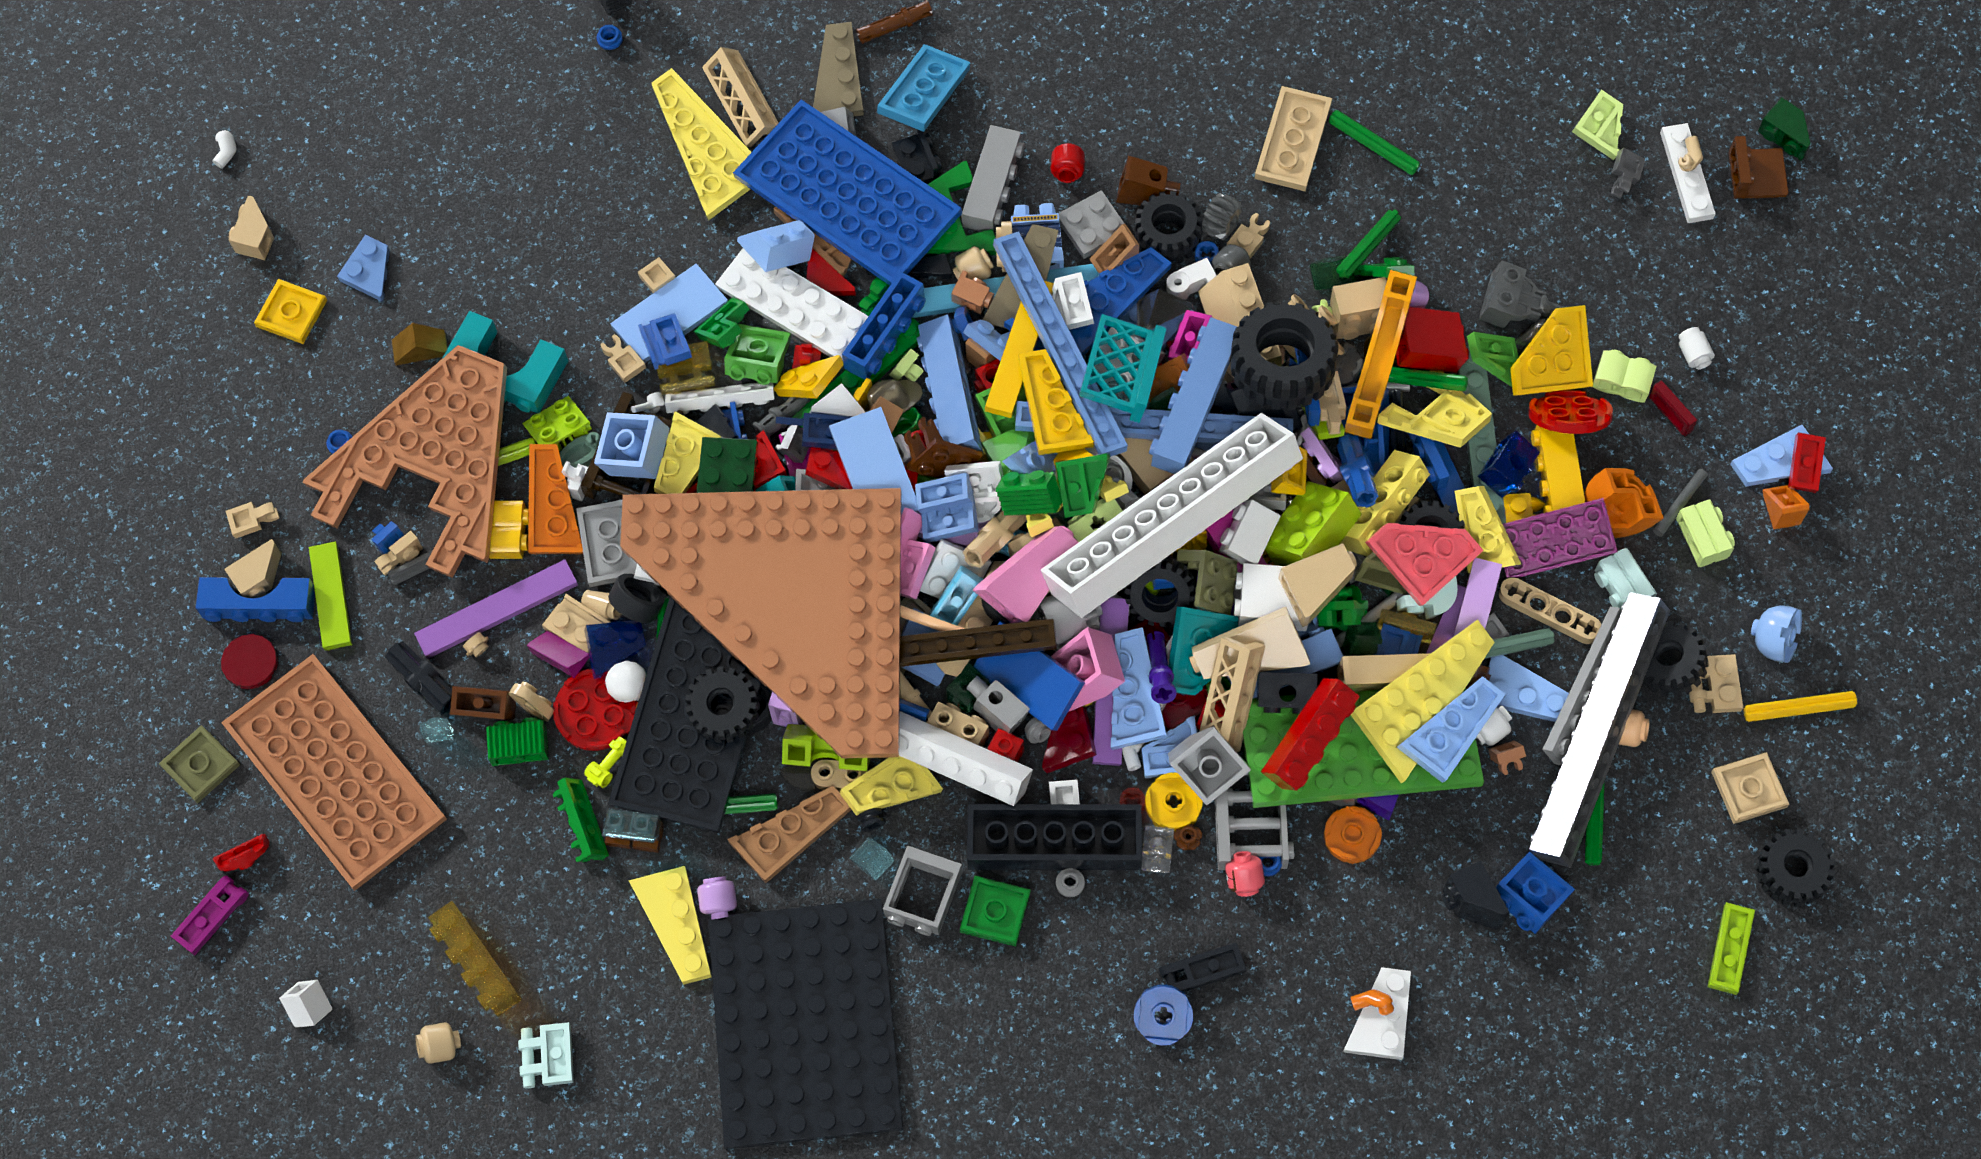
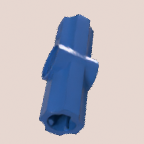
M1349 434L1340 438V442L1337 445L1342 465L1339 466L1341 474L1350 488L1353 501L1357 507H1371L1379 497L1373 477L1376 476L1374 468L1365 454L1360 438Z

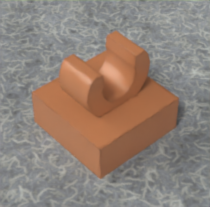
M1515 740L1488 749L1490 759L1498 764L1502 774L1508 775L1507 765L1510 762H1514L1515 769L1518 771L1523 769L1520 758L1526 757L1524 746Z

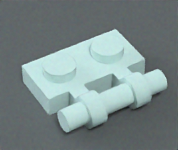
M570 1023L540 1025V1037L533 1038L532 1028H522L521 1040L518 1041L519 1051H522V1066L519 1069L520 1077H523V1088H534L535 1076L542 1075V1084L544 1086L574 1083ZM541 1049V1063L534 1064L533 1050Z

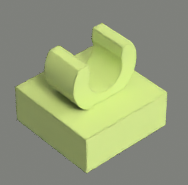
M910 349L889 375L895 380H899L905 375L908 380L915 382L923 373V369L914 364L919 355Z

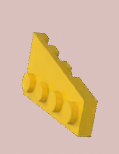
M1046 349L1019 353L1018 360L1038 454L1044 455L1093 448L1094 441L1091 435H1088L1080 414L1076 412L1068 391L1063 387L1060 381L1061 377Z

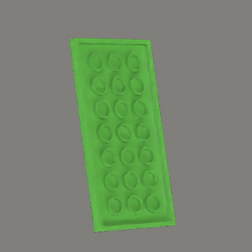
M1381 689L1355 692L1360 696L1355 703L1356 708ZM1295 695L1280 696V698L1283 701L1288 702L1291 701ZM1257 698L1252 699L1247 724L1243 730V744L1246 763L1251 768L1248 772L1253 808L1483 786L1484 779L1476 738L1445 782H1440L1424 768L1416 764L1406 781L1400 783L1350 715L1340 725L1338 736L1330 741L1324 749L1325 753L1321 761L1314 765L1308 773L1309 778L1305 785L1297 791L1281 789L1262 774L1261 771L1299 714H1292V708H1281V713H1263L1264 707H1257Z

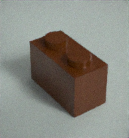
M452 686L450 715L515 719L516 701L509 696L510 691Z

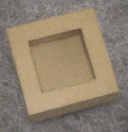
M660 257L638 271L640 279L652 293H655L675 279V275Z

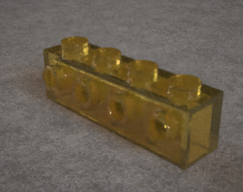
M450 901L428 917L433 924L429 928L430 932L438 943L442 940L445 941L449 948L444 952L454 966L457 963L461 964L465 971L460 975L469 988L474 985L477 987L481 994L476 998L485 1011L491 1008L498 1017L522 1000L453 901Z

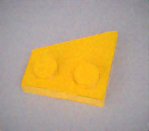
M836 355L788 370L781 376V380L773 389L780 397L817 399L843 367V360L840 355Z

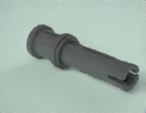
M790 397L778 408L769 409L768 415L758 423L754 422L751 424L754 433L758 435L764 430L770 441V437L779 429H785L788 426L787 424H776V417L792 418L813 398Z

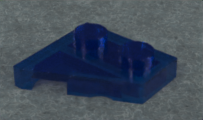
M637 621L586 625L584 629L594 679L602 677L603 673L610 670L615 664L624 662L628 657L634 656L646 646L642 624Z

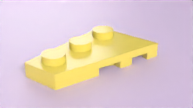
M674 411L664 455L661 459L654 484V492L658 494L686 493L699 474L702 437L721 438V436Z
M1477 486L1455 491L1457 509L1460 514L1459 521H1464V529L1468 531L1484 550L1476 558L1502 564L1501 568L1520 565L1521 562L1485 487ZM1473 561L1467 565L1468 573L1471 571Z

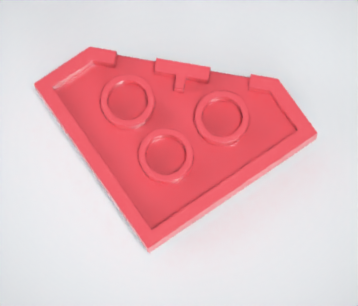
M1397 523L1384 524L1365 542L1419 606H1423L1484 551L1466 529L1401 525Z

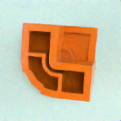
M1605 468L1588 483L1584 496L1585 502L1604 498L1615 538L1635 535L1664 519L1651 485L1645 486L1639 478L1634 476V470Z

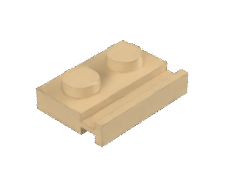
M565 594L563 601L555 607L542 626L544 630L550 631L591 654L605 636L604 634L608 628L612 627V624L593 610Z

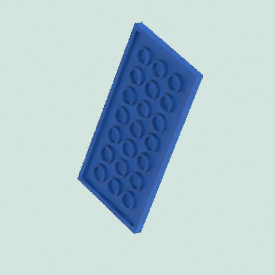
M800 100L733 172L735 179L794 220H801L817 236L888 285L892 284L900 271L907 275L962 214L960 206L803 100Z

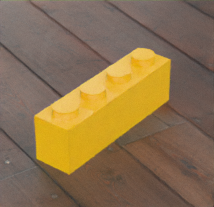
M1536 425L1535 430L1531 431V442L1533 447H1537L1538 455L1535 456L1536 471L1541 472L1542 480L1539 482L1541 497H1545L1546 500L1543 513L1585 503L1574 434L1554 432Z

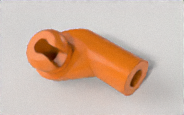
M1372 989L1350 997L1355 1011L1371 1005L1378 1007L1379 1014L1388 1015L1394 1011L1391 996L1379 990Z

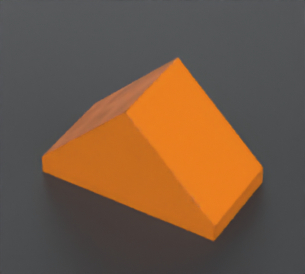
M1788 485L1763 489V497L1773 530L1801 525L1809 511V503L1794 489L1788 488Z

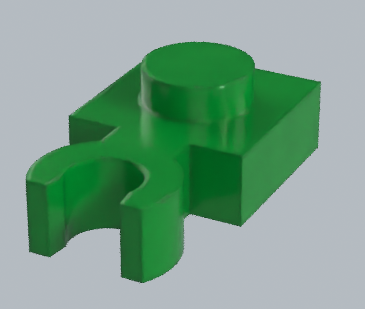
M876 277L871 283L870 294L864 297L858 305L862 308L861 312L869 316L890 285Z

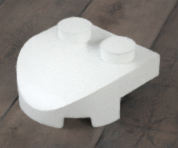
M993 461L946 466V477L961 473L969 474L978 523L991 520L1001 508V502H999L996 487L1004 476L1001 462Z

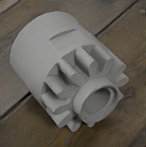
M1053 595L1044 598L1037 608L1041 620L1054 619L1057 645L1072 640L1087 627L1099 629L1100 622L1097 617L1103 615L1099 605L1092 612L1080 618Z

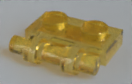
M707 341L688 344L692 358L668 366L666 364L658 366L659 379L668 377L670 379V383L660 384L662 395L677 394L696 389V391L704 390L705 387L715 386L713 375L702 377V371L712 370ZM690 373L694 375L693 379L678 380L679 375Z

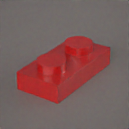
M1797 433L1795 435L1788 488L1816 493L1819 490L1826 437L1805 433Z

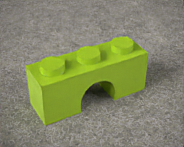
M787 724L782 743V764L810 767L815 759L833 758L839 761V769L868 770L871 758H841L807 725Z

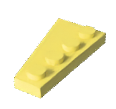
M682 866L629 880L683 985L711 978L686 867Z

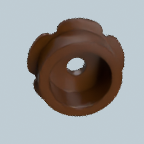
M1192 823L1182 829H1176L1174 832L1176 845L1186 851L1198 848L1201 843L1200 839H1202L1201 830L1198 827H1194ZM1189 834L1191 838L1187 839L1185 836Z

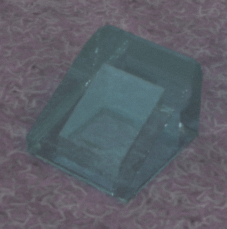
M869 837L850 857L853 863L874 880H877L894 862V858L887 849Z

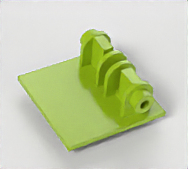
M569 396L556 401L552 406L533 415L522 423L537 444H557L559 451L562 450L559 442L566 447L565 438L572 442L574 440L571 436L572 434L577 439L587 435L588 431L592 429L589 420Z

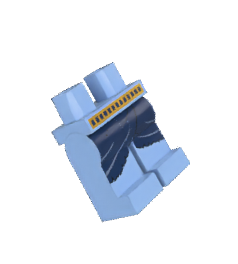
M1053 203L1039 205L1040 214L1029 215V206L1016 205L1014 215L1011 216L1012 233L1019 232L1024 241L1032 224L1058 230L1051 263L1056 264L1050 266L1049 270L1064 268L1059 213L1055 212Z

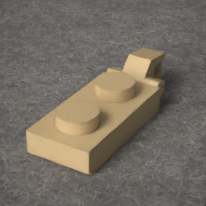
M1335 371L1330 388L1324 391V395L1319 398L1321 409L1320 421H1327L1329 435L1341 433V420H1345L1346 403L1338 371Z

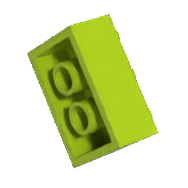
M1307 481L1306 493L1304 495H1296L1280 516L1265 547V551L1275 565H1290L1338 546L1362 513L1348 492Z

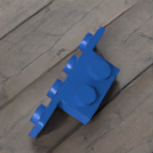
M1408 433L1413 443L1415 455L1420 456L1430 473L1427 480L1429 483H1432L1442 507L1447 504L1451 506L1449 509L1451 513L1455 510L1458 512L1455 491L1465 489L1444 443Z

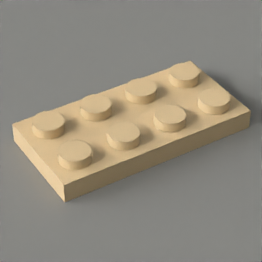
M1284 86L1281 87L1255 172V179L1306 192L1332 104V98Z

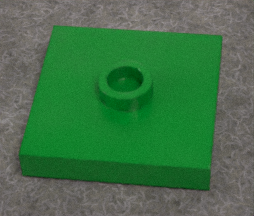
M974 876L960 926V933L1016 947L1031 889Z

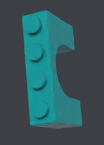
M469 311L443 358L457 345L485 356L498 333L494 321ZM540 339L527 364L520 371L506 376L504 403L506 401L511 402L524 412L533 411L540 413L568 363L565 349Z

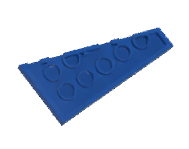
M1150 247L1123 261L1122 265L1110 271L1107 269L1099 273L1098 277L1088 282L1087 280L1084 281L1094 324L1069 330L1082 357L1093 346L1101 315L1104 314L1120 320L1171 269V262ZM1013 317L1004 321V327L1010 332L1015 320ZM1104 325V328L1108 332L1111 327ZM1038 337L1034 351L1045 349L1040 337Z

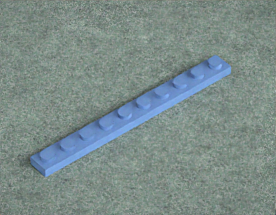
M1015 232L994 239L993 246L1061 377V381L1066 391H1068L1077 413L1080 414L1088 434L1091 435L1098 454L1110 453L1111 457L1126 452L1128 445L1108 406L1079 396L1087 364L1020 233ZM1096 383L1088 385L1087 389L1100 392Z
M1017 401L1015 431L1034 432L1028 402ZM1108 407L1124 438L1152 440L1156 438L1159 440L1162 433L1158 431L1164 415L1169 417L1171 412L1145 409L1141 421L1138 423L1129 420L1131 413ZM1209 413L1197 442L1218 444L1256 416ZM1269 417L1293 433V419Z

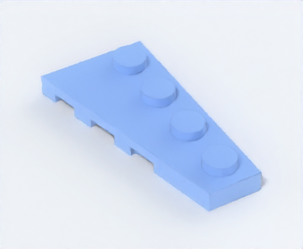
M1143 627L1115 634V648L1125 682L1113 691L1112 750L1167 737L1161 705L1151 697L1153 685L1149 682L1148 675L1152 668Z
M1481 677L1397 746V748L1440 782H1445L1503 699L1505 693L1486 678Z

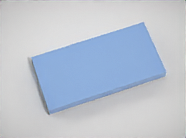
M695 264L610 324L627 346L630 345L643 362L646 363L651 359L639 332V324H642V326L648 325L651 320L675 313L683 334L686 335L706 321L728 300L701 268Z
M881 407L829 425L852 489L901 488V515L904 508H910L915 512H919L917 510L914 490Z

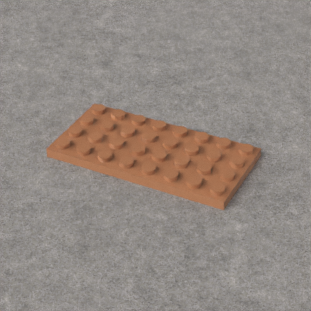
M314 654L221 722L354 891L447 820Z

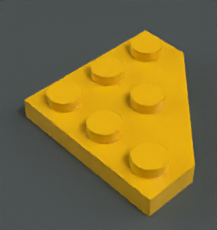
M1585 305L1556 308L1510 368L1513 396L1593 387Z

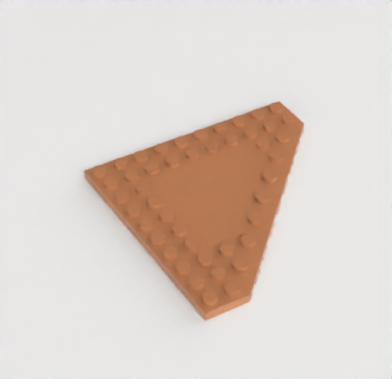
M901 488L623 495L620 547L629 558L631 557L648 576L664 588L682 608H685L705 630L721 642L722 646L737 660H740L793 713L797 714L841 758L899 757Z

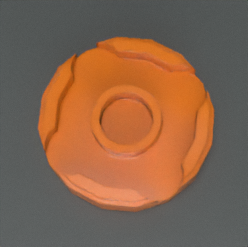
M1347 806L1332 813L1326 822L1323 836L1326 847L1334 857L1340 861L1354 864L1364 862L1375 854L1380 846L1382 831L1374 814L1362 807Z

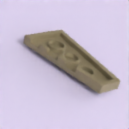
M852 22L826 25L813 108L819 112L846 107L854 116L864 115Z
M1032 224L1024 239V243L1043 280L1047 281L1058 230ZM1008 274L1004 277L983 318L984 321L991 323L993 326L1007 329L1004 327V321L1012 317L1015 319L1021 302Z

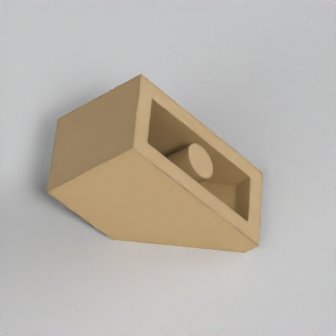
M271 539L224 570L243 597L260 598L272 589L281 552Z

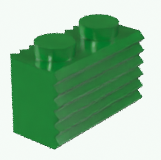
M1036 470L1030 474L1009 472L1002 477L996 487L997 497H999V502H1001L1000 506H1002L1004 516L1056 513L1062 504L1061 492L1053 471L1044 473L1042 470Z
M525 718L521 723L515 724L508 721H498L494 723V726L486 727L488 760L492 766L549 760L547 728L543 720Z

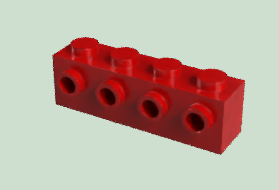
M1323 678L1261 773L1281 789L1297 791L1303 787L1309 778L1308 773L1312 767L1323 758L1324 749L1328 743L1338 736L1340 732L1339 727L1344 719L1354 712L1356 708L1355 703L1360 696L1340 679Z

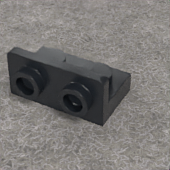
M916 129L915 135L892 142V149L899 166L926 184L939 177L938 170L942 169L938 155H933L931 152L933 144L929 133L924 134L923 131Z

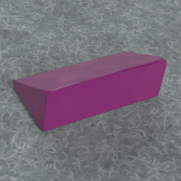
M546 631L527 644L528 649L533 655L575 678L591 657L589 653L550 631Z

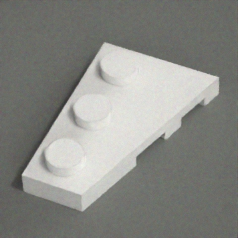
M1381 968L1372 989L1390 995L1393 999L1394 1011L1388 1015L1379 1014L1378 1007L1371 1005L1363 1008L1344 1048V1053L1397 1060L1403 1059L1411 971Z

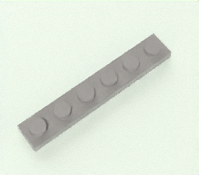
M1609 608L1543 747V751L1554 764L1561 765L1563 756L1567 754L1571 744V735L1577 728L1581 718L1582 707L1587 703L1591 693L1592 681L1598 675L1602 656L1607 652L1611 642L1612 630L1617 626L1620 619V608Z

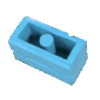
M961 565L939 597V601L931 609L930 616L958 625L978 596L973 589L984 579Z

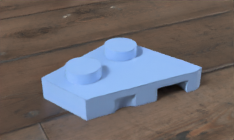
M1195 716L1187 718L1185 722L1173 730L1167 731L1166 738L1152 741L1141 748L1145 778L1159 777L1166 773H1177L1169 764L1168 753L1187 737L1197 733Z

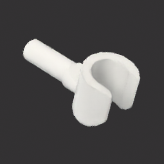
M655 392L649 394L646 403L632 406L631 411L636 413L650 410L651 413H657L660 410V406L665 404L662 393Z

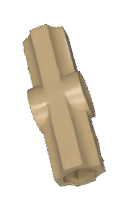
M1002 511L997 517L994 516L963 551L965 561L971 567L974 566L980 569L995 552L998 553L1012 539L1013 533L1026 522V515L1004 516V511Z

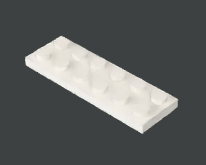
M744 248L715 284L723 293L744 301L751 310L804 342L812 344L814 348L829 357L840 355L842 358V353L868 318L866 314L787 267L765 272Z

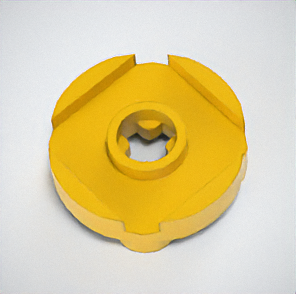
M1166 773L1159 776L1146 792V812L1153 824L1158 828L1175 831L1191 823L1195 824L1202 810L1203 801L1178 773ZM1172 795H1175L1177 800L1182 801V804H1178L1177 808H1172L1171 805L1166 804V801H1169Z

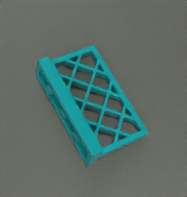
M1102 314L1079 396L1131 413L1129 420L1140 423L1147 407L1166 328L1156 325L1154 331ZM1104 325L1115 328L1118 333L1109 335ZM1137 335L1145 338V341L1136 344L1130 336ZM1123 339L1129 347L1120 349L1115 341ZM1108 344L1113 352L1105 355L1099 346ZM1134 353L1139 361L1130 363L1125 355ZM1118 358L1124 366L1115 369L1109 360ZM1102 363L1108 371L1099 374L1094 366ZM1129 372L1134 380L1126 383L1120 374ZM1113 377L1118 386L1110 388L1105 379ZM1097 382L1103 391L1096 392L1087 388L1088 385ZM1123 391L1129 398V402L1118 399L1115 394Z

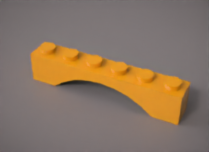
M1390 270L1370 345L1346 420V433L1372 439L1415 290L1416 276Z

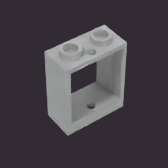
M907 846L883 907L884 916L888 918L887 921L901 927L904 924L913 926L916 932L926 936H931V933L939 935L963 873L962 864ZM911 867L949 879L934 922L896 909Z

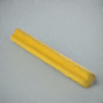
M1848 691L1746 705L1743 711L1745 720L1750 722L1854 708L1857 705V698L1855 692Z

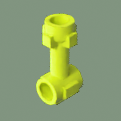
M618 737L616 741L612 740L609 744L612 750L600 765L596 762H591L587 766L584 775L588 777L587 780L590 783L602 788L609 785L613 778V774L609 770L622 757L626 740Z

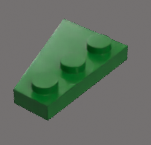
M1400 257L1384 258V263L1361 264L1352 275L1388 278L1390 270L1414 276V265L1408 264L1407 260H1403Z

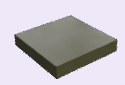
M202 725L159 763L197 804L240 766L239 762Z

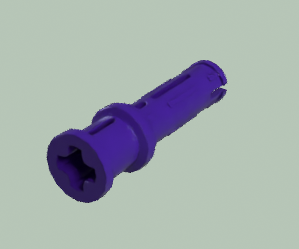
M1154 631L1155 640H1153L1152 633L1147 635L1152 668L1148 675L1149 682L1153 685L1151 697L1155 702L1165 704L1173 701L1176 698L1177 692L1176 687L1172 684L1174 680L1173 670L1168 667L1165 636L1160 631Z

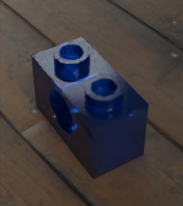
M1515 430L1499 442L1477 477L1501 498L1510 492L1515 494L1525 484L1523 478L1535 468L1536 463L1534 461L1540 451Z

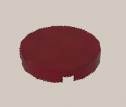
M254 634L243 635L231 641L224 649L221 657V669L227 680L233 685L247 690L259 688L268 683L278 667V654L271 642L263 636Z

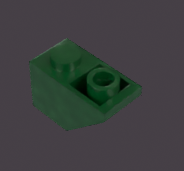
M1781 97L1763 118L1758 132L1766 140L1774 142L1783 148L1790 156H1795L1802 161L1810 146L1804 111Z

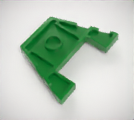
M967 161L961 162L928 185L953 202L950 192L971 187L973 177ZM958 218L927 253L950 254V252H964L975 246L980 250L984 248L989 255H997L993 246L994 239L996 238L992 229L966 236L961 221Z

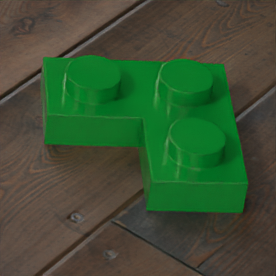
M732 297L701 324L694 333L702 341L722 349L728 347L743 332L738 323L743 320L744 314L750 309L744 301Z

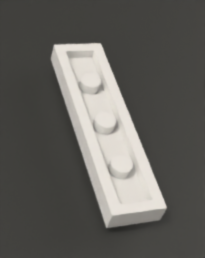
M1688 123L1662 127L1660 134L1687 223L1714 219L1715 211L1701 165L1699 164L1693 171L1685 172L1680 169L1678 164L1679 158H1683L1688 153L1685 139L1691 137Z
M771 382L767 385L750 383L666 394V413L674 414V411L681 410L684 414H687L689 410L697 409L707 412L714 404L719 407L727 406L730 408V402H735L736 408L741 407L744 403L766 404L770 400H775L774 385Z

